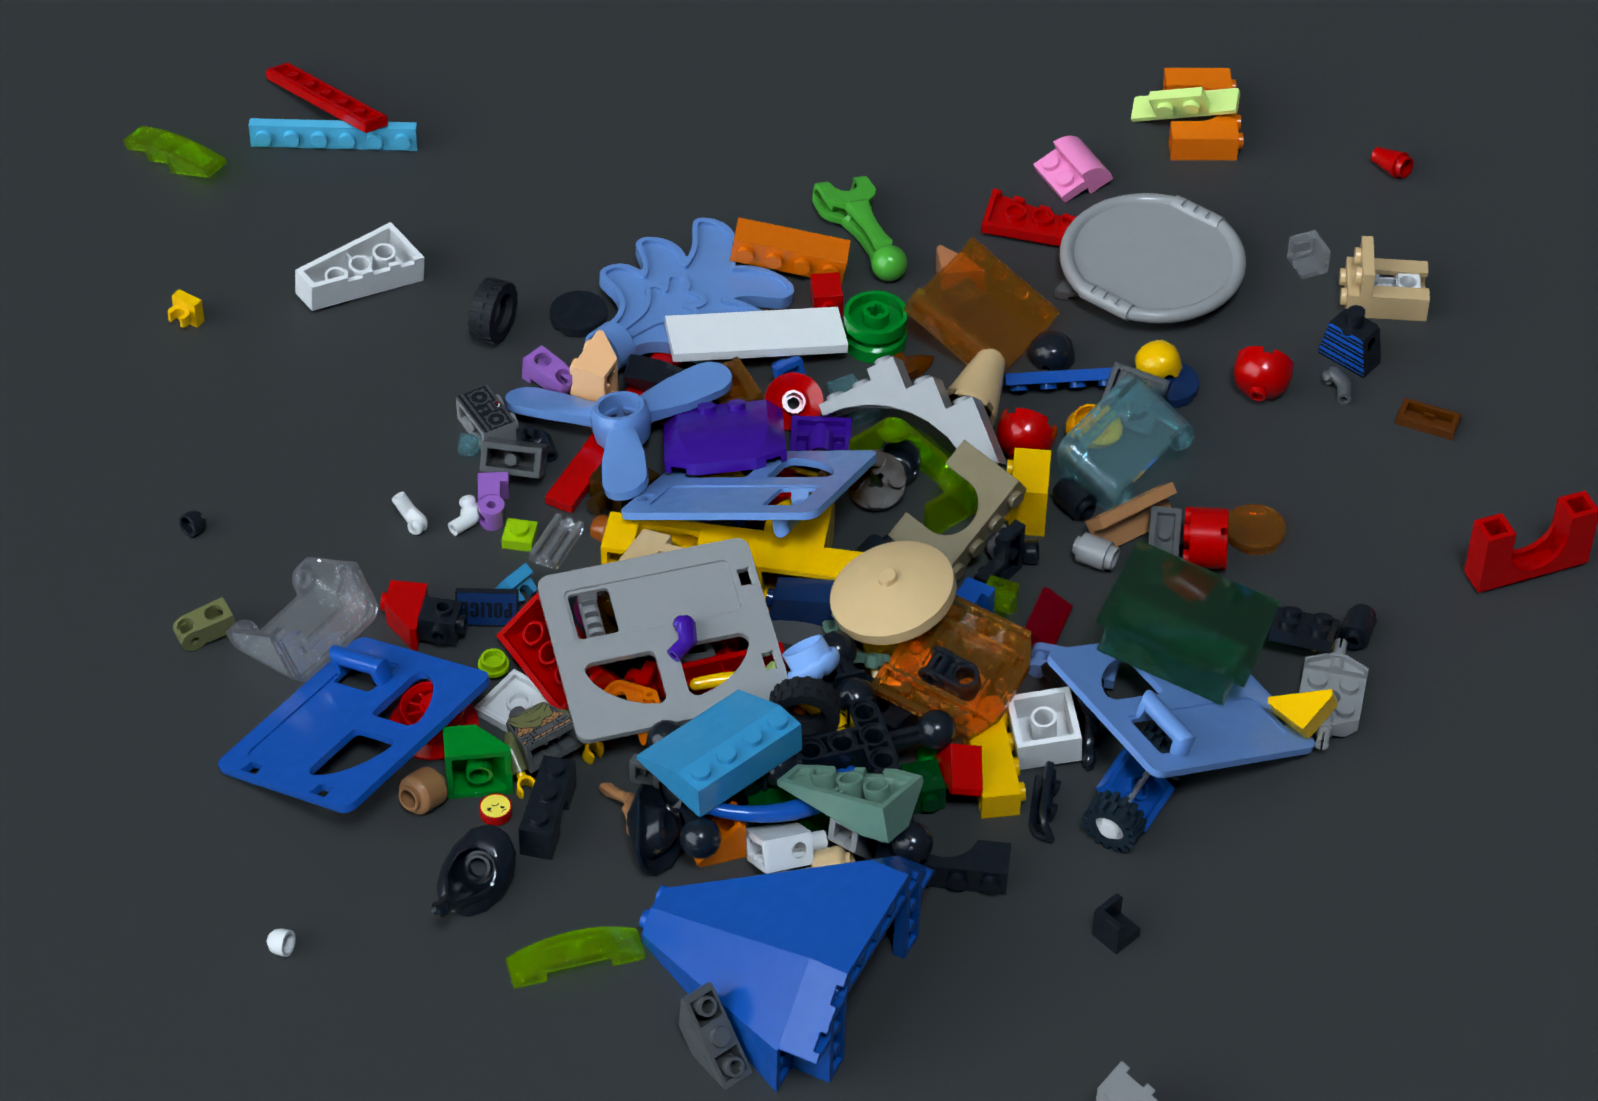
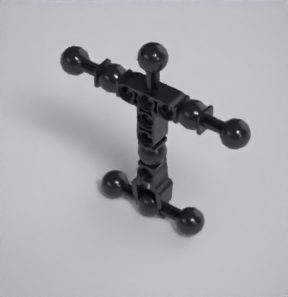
M831 631L823 635V638L829 647L834 646L839 650L840 660L834 669L836 673L834 689H837L839 692V697H841L840 711L846 715V722L850 725V728L802 739V750L723 803L729 804L735 798L738 800L751 796L762 789L766 791L768 790L767 784L779 787L777 780L797 764L835 766L836 770L840 768L846 769L848 766L866 767L867 773L883 774L885 768L902 770L901 765L898 764V755L895 749L921 743L924 747L931 750H943L955 740L957 734L956 722L945 711L930 710L921 716L917 725L888 732L880 709L875 703L874 688L866 680L865 670H855L852 663L857 655L856 642L843 631ZM661 720L655 723L648 731L646 738L647 747L649 748L681 727V724L672 720ZM663 784L665 799L671 806H674V813H682L685 822L679 836L682 849L687 855L696 859H706L714 855L722 841L721 831L717 824L704 816L698 817ZM912 816L909 827L892 840L891 845L896 856L899 855L919 863L927 859L932 851L934 842L929 829L925 825L915 822Z

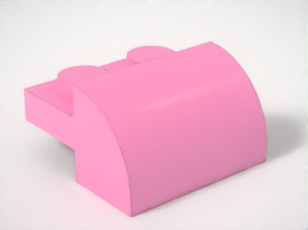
M1064 136L1053 141L1056 149L1033 164L1038 174L1064 203L1085 189L1092 194L1113 179L1109 170L1084 142L1076 136Z

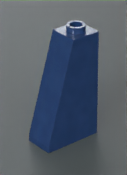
M778 577L775 589L768 588L765 599L767 607H770L771 621H799L823 626L822 622L824 620H834L831 615L830 593L835 580Z

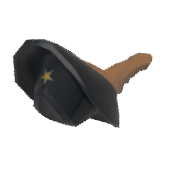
M601 783L599 790L605 797L624 803L622 810L627 821L626 832L630 837L633 854L641 871L647 875L658 876L671 869L683 851L679 836L684 823L680 813L673 812L674 806L668 803L663 792L653 785L640 784L636 794L630 791L620 790L612 783Z

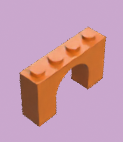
M1164 68L1162 90L1203 87L1204 91L1236 88V79H1231L1230 68ZM1216 115V117L1205 121H1171L1168 141L1170 160H1237L1238 149H1243L1244 144L1243 133L1238 132L1241 130V115Z

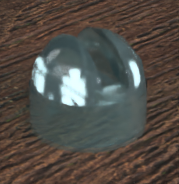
M460 432L458 456L470 457L477 454L480 446L479 439L471 433Z

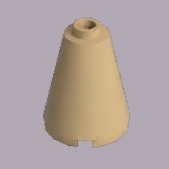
M995 349L980 350L946 390L952 406L954 405V400L966 395L982 400L992 427L997 420L1006 361L999 351Z

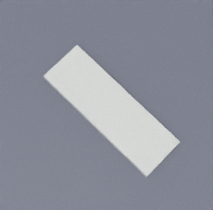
M838 307L665 316L664 324L673 362L848 353V341Z

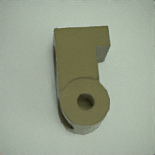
M223 597L179 617L173 625V631L186 651L198 650L207 642L214 641L223 636H226L227 640L239 636L234 616Z

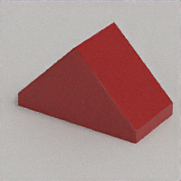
M951 743L935 755L950 794L982 796V746Z

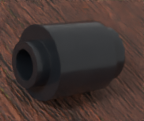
M1065 477L1056 483L1052 491L1055 502L1075 520L1089 518L1095 512L1097 498L1077 480Z
M1356 604L1347 611L1339 631V638H1341V642L1343 639L1348 642V648L1361 650L1368 646L1377 624L1374 609L1366 604Z

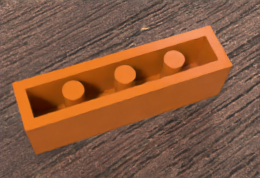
M738 217L729 261L810 277V274L839 272L842 284L851 240Z

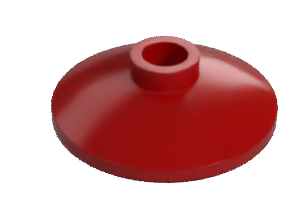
M795 372L786 373L774 379L768 386L764 400H768L782 409L784 430L791 431L792 415L820 416L822 412L819 404L824 402L823 394L818 384L809 376ZM794 399L798 402V407L791 409L787 402Z

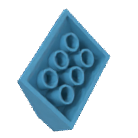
M738 689L639 753L637 760L698 817H702L802 750L801 723L780 705Z

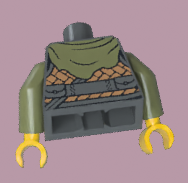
M540 702L527 710L522 706L514 707L509 713V719L506 722L508 733L504 735L503 742L511 748L512 776H517L516 794L520 799H524V792L521 787L527 785L532 789L535 779L526 775L525 771L528 770L530 773L537 771L540 768L544 755L561 758L583 745L585 748L582 758L586 763L593 764L595 756L591 751L596 752L600 758L603 755L604 745L601 741L586 744L578 740L569 710L555 708L546 702Z

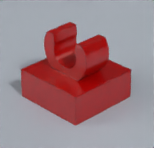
M646 660L641 670L629 668L624 677L625 680L655 689L658 692V666L656 662Z

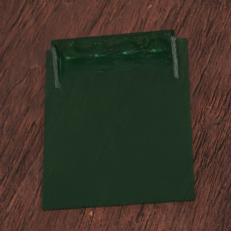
M1138 539L1096 619L1097 624L1105 627L1097 650L1208 700L1224 705L1233 684L1245 687L1281 601Z

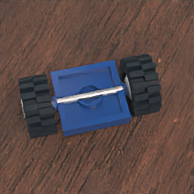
M1151 724L1150 727L1147 725L1140 731L1159 752L1170 753L1173 741L1156 724ZM1124 747L1097 785L1096 790L1099 793L1082 816L1084 829H1089L1087 831L1088 836H1095L1094 842L1098 845L1100 842L1104 843V848L1107 850L1110 847H1113L1114 852H1119L1120 850L1127 852L1129 849L1131 850L1142 833L1148 830L1175 790L1171 784H1174L1175 781L1177 782L1182 775L1168 778L1154 777Z

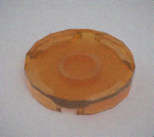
M1246 504L1230 511L1228 543L1234 548L1236 545L1242 548L1241 552L1246 554L1263 555L1272 553L1281 542L1283 543L1286 523L1282 516L1274 509L1261 504Z

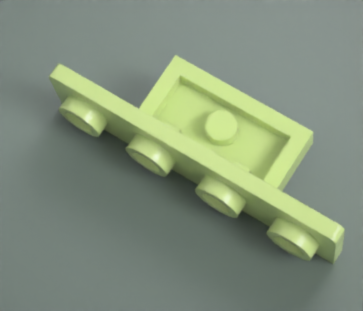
M1203 87L1150 91L1147 96H1137L1134 98L1131 120L1132 122L1236 114L1240 90L1238 88L1204 91Z

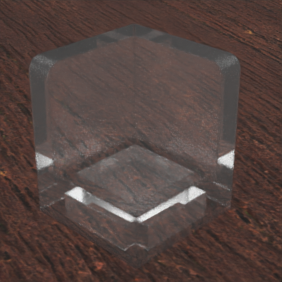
M1316 230L1290 236L1287 259L1302 279L1328 272L1331 251Z

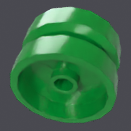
M877 290L861 292L850 298L844 310V331L848 341V354L864 363L875 364L874 361L883 356L903 353L907 343L908 309L905 302L894 294Z

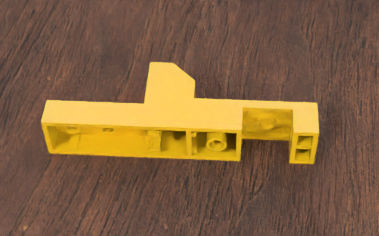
M791 497L777 505H792ZM835 502L819 517L802 520L783 538H779L774 534L772 520H766L764 530L684 520H624L622 513L610 511L601 544V564L618 561L643 529L671 535L672 545L684 548L732 538H741L750 547L766 599L768 588L775 589L778 577L835 580L842 569L863 552L832 548ZM748 571L738 574L741 586L751 584Z

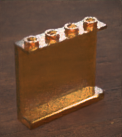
M973 237L968 240L965 247L922 289L919 287L913 293L903 309L967 365L980 350L995 349L999 351L1006 361L1004 373L1029 349L1031 341L1039 333L1046 331L1060 313L1051 302L1042 297Z

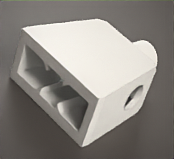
M796 822L746 828L747 861L766 874L811 865L814 860L813 852L828 847L827 835L824 830L811 832Z

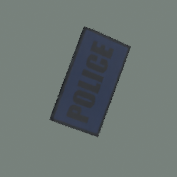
M456 588L455 601L462 602L463 615L468 617L467 626L504 627L520 611L519 589Z

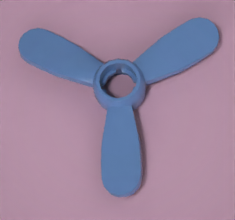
M709 361L696 364L668 377L641 395L629 391H617L608 393L595 402L536 387H522L511 390L506 394L505 406L509 411L517 414L592 427L597 444L604 448L602 458L604 492L609 499L624 501L640 495L649 483L647 460L642 445L650 437L652 422L697 408L701 403L710 402L725 395L731 389L733 381L731 371L727 366Z

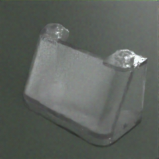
M307 557L295 568L292 575V583L297 596L261 630L258 629L253 621L248 619H241L234 623L226 631L232 645L239 651L293 681L307 682L331 661L329 656L331 646L347 647L377 616L378 604L357 562Z

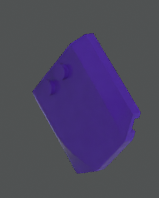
M734 399L726 404L716 405L712 402H704L699 404L697 408L667 417L663 421L666 473H672V467L686 468L687 475H706L760 469L767 467L766 460L781 456V462L787 461L783 412L780 407L768 400L745 402L742 399Z

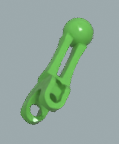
M867 176L853 177L850 191L839 190L828 181L815 183L812 202L819 215L830 222L841 224L860 242L869 256L874 274L879 279L895 281L901 278L907 269V257L901 248L892 245L893 240L883 231L873 215L871 201L874 199L876 188Z

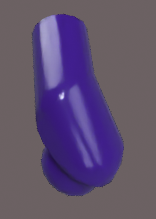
M679 615L673 621V627H676L675 631L678 632L679 639L667 650V653L676 662L697 643L696 622L689 615Z

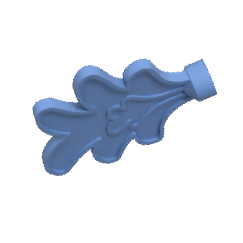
M698 218L692 224V247L688 256H685V253L677 244L667 239L643 237L636 242L635 251L640 270L629 264L618 263L608 265L600 271V288L613 299L617 305L618 312L611 321L605 322L589 333L585 343L588 339H592L598 329L604 331L617 357L619 371L626 366L627 359L631 354H671L664 324L665 316L762 311L757 307L785 309L793 303L794 286L785 277L772 270L758 266L738 265V262L729 261L735 236L733 230L719 220ZM706 360V361H691V362H694V363H703V362H709V361H711V360Z

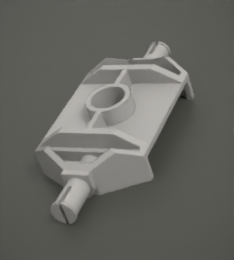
M1341 638L1335 639L1333 652L1305 657L1299 693L1332 689L1338 701L1336 709L1316 730L1315 747L1319 750L1322 740H1324L1322 750H1326L1329 747V739L1332 736L1346 737L1356 732L1359 726L1369 668L1345 655L1348 642L1343 639L1341 648H1339Z

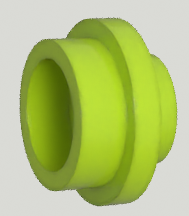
M496 648L485 650L478 660V669L486 671L489 678H498L505 675L510 667L508 657L502 650Z

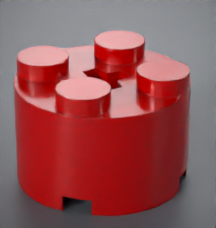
M1193 506L1185 508L1183 567L1198 569L1227 568L1229 509Z

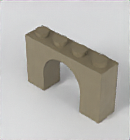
M965 439L945 464L954 473L973 486L977 493L978 509L969 526L956 534L940 535L926 528L906 512L888 534L894 541H916L937 548L949 560L956 581L964 575L966 566L971 559L977 557L984 550L985 542L991 534L1001 529L1005 522V517L1010 510L1021 504L1024 499V493L1027 490L1020 481Z

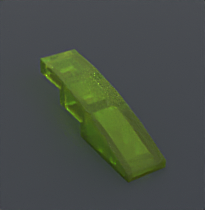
M140 126L123 139L128 150L144 151L149 161L167 163L171 173L209 178L227 164L224 157L207 147L181 135L158 128Z

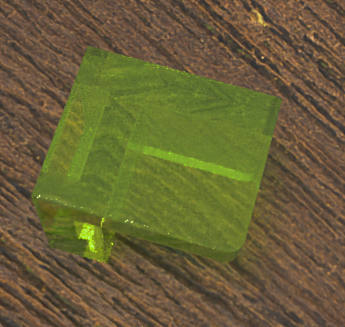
M990 575L986 584L995 588V606L993 609L1008 614L1009 612L1015 613L1018 608L1020 584Z

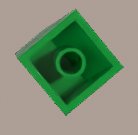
M476 724L443 728L448 799L483 797L493 793L503 795L514 794L511 748L509 745Z

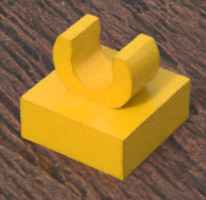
M180 289L172 295L173 306L168 309V320L172 322L175 318H178L180 320V327L184 328L190 324L198 328L205 321L202 300Z

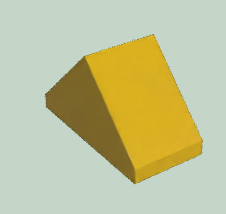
M1332 689L1268 697V703L1273 713L1308 740L1338 706L1337 698Z

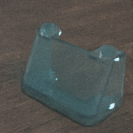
M1133 372L1128 373L1060 442L1056 454L1061 479L1068 477L1077 480L1097 498L1096 504L1107 511L1135 497L1134 483L1169 447L1175 451L1188 448L1194 439L1193 427L1143 378Z

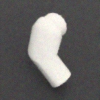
M404 491L397 493L392 498V502L408 523L407 528L409 532L414 535H420L428 526L426 516L413 505Z
M473 495L463 496L459 500V505L462 507L460 516L448 523V528L454 536L459 535L479 521L478 502L475 501Z

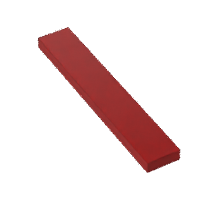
M289 62L266 70V79L364 133L388 126V116Z

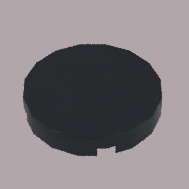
M577 290L566 292L558 296L552 302L550 308L552 326L556 330L557 328L562 330V334L570 337H586L593 330L607 322L608 319L606 302L599 295L589 291Z

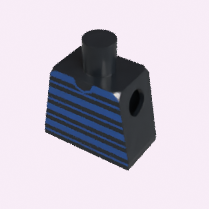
M1353 305L1341 311L1330 321L1318 353L1361 378H1365L1381 362L1380 327L1365 318L1366 311L1362 306Z

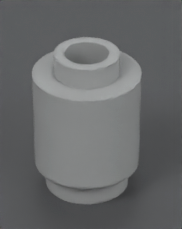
M1085 532L1082 537L1078 536L1076 538L1072 553L1075 554V561L1101 571L1105 569L1112 571L1119 559L1120 548L1116 547L1112 541Z

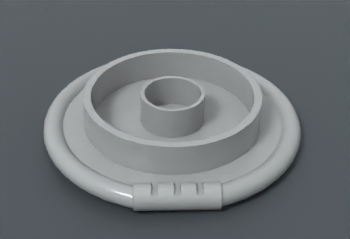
M1134 193L1103 200L1084 210L1070 223L1060 245V262L1063 273L1069 284L1079 294V297L1125 321L1131 320L1158 324L1175 323L1206 315L1225 304L1237 292L1246 271L1244 246L1235 230L1225 221V218L1179 195Z

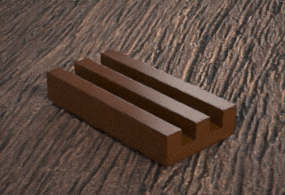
M1404 398L1395 424L1453 441L1458 425L1461 422L1462 414Z

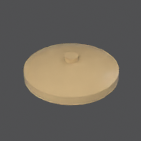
M916 541L885 543L861 553L842 569L831 589L830 606L839 628L852 639L873 645L901 643L930 630L947 614L956 595V577L947 557L931 545Z

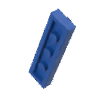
M1113 367L1004 374L1002 386H1010V391L1028 390V384H1039V390L1057 389V383L1068 382L1069 388L1086 387V381L1097 380L1098 386H1106Z

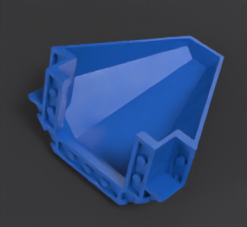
M898 855L668 887L661 885L657 891L654 904L650 909L646 908L640 917L639 927L643 928L642 943L688 994L708 981L712 982L747 1060L776 1093L792 1068L830 1083L845 1058L847 994L887 929L894 931L892 954L902 959L906 958L919 937L921 894L935 870Z

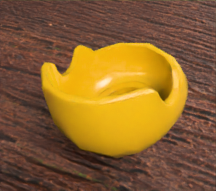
M1155 340L1145 344L1135 356L1136 369L1163 379L1168 375H1172L1174 378L1178 377L1183 368L1178 350L1174 345L1165 340Z

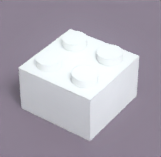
M1069 686L1006 696L1009 732L1013 734L1014 754L1019 759L1020 770L1043 767L1047 761L1054 762V765L1082 760V736Z

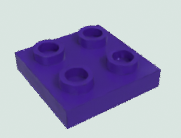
M792 415L790 451L850 450L852 418Z

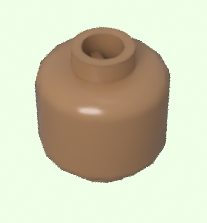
M431 767L419 768L404 777L399 785V800L402 806L417 815L428 813L443 804L447 798V783L444 776Z

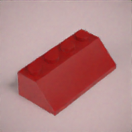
M537 592L496 636L548 703L555 708L569 710L541 601ZM574 622L578 637L586 639L585 634ZM608 663L592 666L585 672L589 679L602 690L611 682L621 680Z

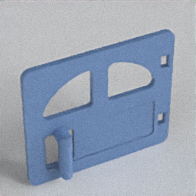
M873 450L787 451V461L781 462V456L766 460L767 467L755 469L745 477L697 478L703 475H687L686 468L672 467V473L665 472L640 495L636 496L621 509L622 518L624 520H772L774 534L779 538H783L802 520L819 517L877 461V454ZM794 465L818 468L832 474L826 477H775L784 468ZM791 492L792 505H768L780 493Z
M1196 629L1053 649L1047 657V663L1141 766L1149 774L1157 778H1168L1309 754L1315 746V741L1312 737L1309 740L1306 739L1286 722H1284L1286 725H1283L1276 718L1278 716L1273 713L1268 703V697H1271V695L1211 633L1205 630ZM1219 656H1220L1227 664H1224V663L1222 662V660L1219 658ZM1153 658L1170 659L1200 667L1219 676L1227 683L1183 689ZM1118 663H1128L1139 672L1158 694H1155L1152 690H1147L1143 696L1118 700L1112 699L1105 694L1102 688V675ZM1153 720L1173 741L1170 753L1159 752L1133 723Z

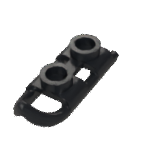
M1047 761L1045 764L1044 778L1038 774L1035 776L1029 816V829L1031 833L1038 839L1047 842H1054L1055 840L1049 822L1054 819L1057 813L1058 804L1053 803V797L1057 795L1061 786V779L1056 777L1057 770L1054 768V762ZM1037 825L1042 826L1044 834L1038 830Z

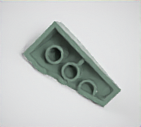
M797 764L777 780L779 787L861 836L886 843L894 840L909 827L924 782L922 775L899 769L885 768L883 774L867 773L866 767H855L854 771L837 772L835 766Z

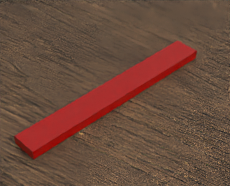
M653 353L651 358L662 360L678 367H682L685 363L673 362L672 355L667 353ZM631 384L625 390L638 395L645 392ZM593 433L545 495V504L573 513L589 492L590 476L602 463L604 448L597 444Z

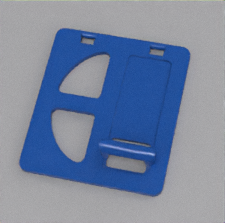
M368 637L358 638L347 647L333 645L329 649L331 661L218 761V766L225 775L339 813H348L359 807L490 685V678L486 671ZM353 669L370 674L377 686L371 691L366 692L338 682ZM428 679L433 684L431 702L417 723L404 725L378 717L383 710L417 680ZM362 735L392 745L376 757L355 767L331 774L313 775L355 736ZM253 768L259 769L256 774L250 773ZM322 790L329 792L325 797L318 795Z

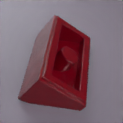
M1043 587L1025 625L1023 644L1034 646L1038 642L1056 645L1073 606L1051 589Z

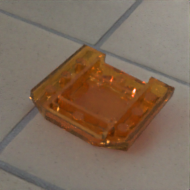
M955 595L951 608L934 627L913 639L899 644L889 662H884L871 685L876 695L920 717L930 710H942L949 713L957 725L956 735L970 741L1000 721L1030 671L1031 631ZM935 646L945 647L955 655L974 663L978 667L982 687L974 700L963 701L942 689L926 683L919 677L918 671L927 665L933 656L932 650ZM964 678L959 683L969 684L973 679Z

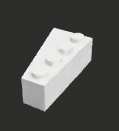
M390 222L296 269L295 293L311 311L417 283L424 281L425 257Z

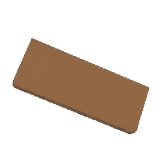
M1173 482L1159 485L1086 520L1085 523L1090 534L1112 541L1118 547L1149 532L1151 506L1171 508L1167 498L1177 493Z

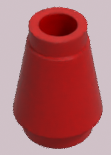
M1376 147L1371 154V161L1396 179L1409 176L1414 166V160L1407 152Z

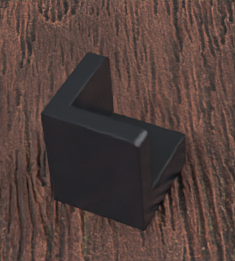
M1118 893L1095 909L1092 935L1115 954H1118L1140 937L1141 929L1121 913L1123 897Z

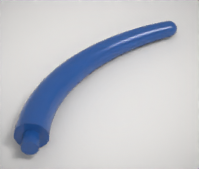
M855 767L840 768L837 772L854 771ZM797 798L787 802L768 805L721 803L706 814L734 821L776 823L810 817L821 813V811Z

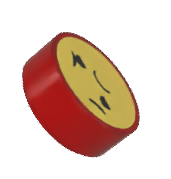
M499 793L485 796L479 803L481 820L486 824L494 826L507 823L512 817L511 800Z

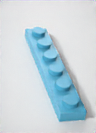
M250 118L248 125L251 147L417 151L418 149L417 122H388V126L368 133H364L340 120Z

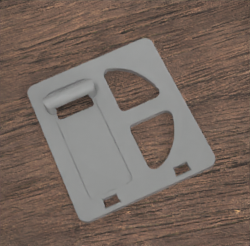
M732 538L546 575L538 582V594L575 734L578 740L583 743L590 744L648 732L655 723L661 720H672L681 725L686 724L738 689L769 701L771 690H774V686L777 683L780 684L784 679H789L750 547L741 538ZM748 571L751 584L741 586L738 574ZM607 591L609 593L618 626V632L605 633L597 603V592ZM577 596V603L587 636L586 639H580L577 635L568 601L570 597ZM679 615H689L696 622L697 643L695 645L735 637H743L749 643L747 654L738 669L722 684L701 695H694L689 691L681 661H674L667 653V650L679 639L678 632L675 631L676 627H673V621ZM772 654L776 668L766 670L763 657ZM652 655L656 659L666 699L662 703L652 704L625 700L611 695L596 686L585 672L592 666Z

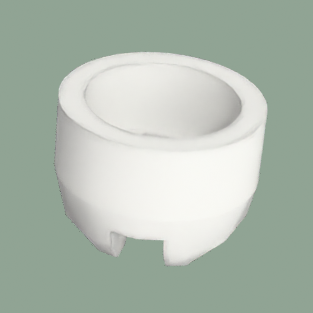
M281 928L274 929L269 933L266 941L271 953L288 957L293 952L296 937L294 931Z

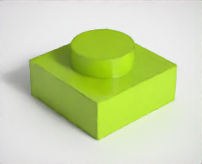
M508 518L501 539L502 548L532 552L538 533V522Z

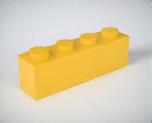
M999 696L981 697L971 701L960 700L959 723L964 745L982 746L983 793L982 796H976L981 819L1020 815L1021 802L1026 801V789L1024 782L1018 781L1020 764L1018 757H1013L1012 752H1014L1012 732L1007 733L1006 730L1009 724L1007 709H1001Z

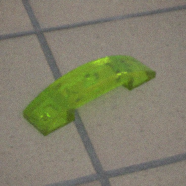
M605 926L574 930L535 942L507 957L506 965L513 988L516 989L547 982V973L606 959H611L612 965L617 966L646 959V954L637 929Z

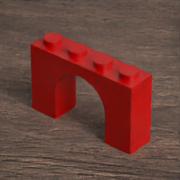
M1586 490L1558 497L1549 529L1532 544L1518 549H1514L1517 534L1503 513L1474 520L1464 573L1479 593L1588 563L1598 523V507Z

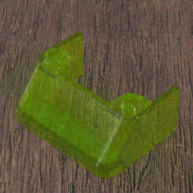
M897 417L886 418L849 439V450H880L885 441L897 443L905 439L912 441L919 448L921 457L919 469L944 491L943 494L924 504L923 525L932 532L940 534L977 512L978 496L974 487L945 464L952 454L927 433Z

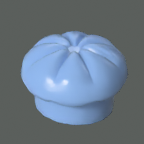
M822 635L806 638L794 644L782 654L791 670L788 672L789 679L795 676H811V678L822 679L837 667L840 660L839 650L834 646L829 647Z

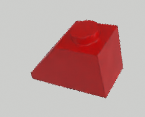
M390 580L388 591L383 592L381 596V611L386 613L387 625L411 650L418 651L420 640L417 619L425 596L429 597L428 583Z

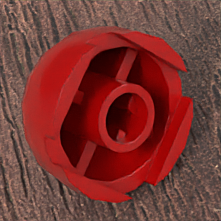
M1250 346L1238 352L1234 363V379L1237 387L1245 395L1249 396L1250 399L1258 402L1281 396L1292 380L1294 362L1289 356L1279 350L1274 349L1272 354L1263 352L1264 346Z
M1016 408L1015 413H1007L1008 409H1005L1000 414L996 428V437L1001 450L1009 456L1010 460H1014L1015 448L1051 450L1058 430L1055 424L1053 428L1047 424L1049 418L1045 415L1025 408Z

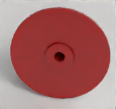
M431 681L421 682L409 688L402 696L400 703L393 710L389 720L404 725L417 723L431 702L433 694V684ZM470 703L445 727L475 724L479 726V718L474 706ZM443 729L413 757L422 760L445 759Z

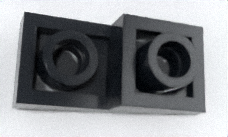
M631 354L627 359L623 380L646 392L668 377L685 369L662 360Z

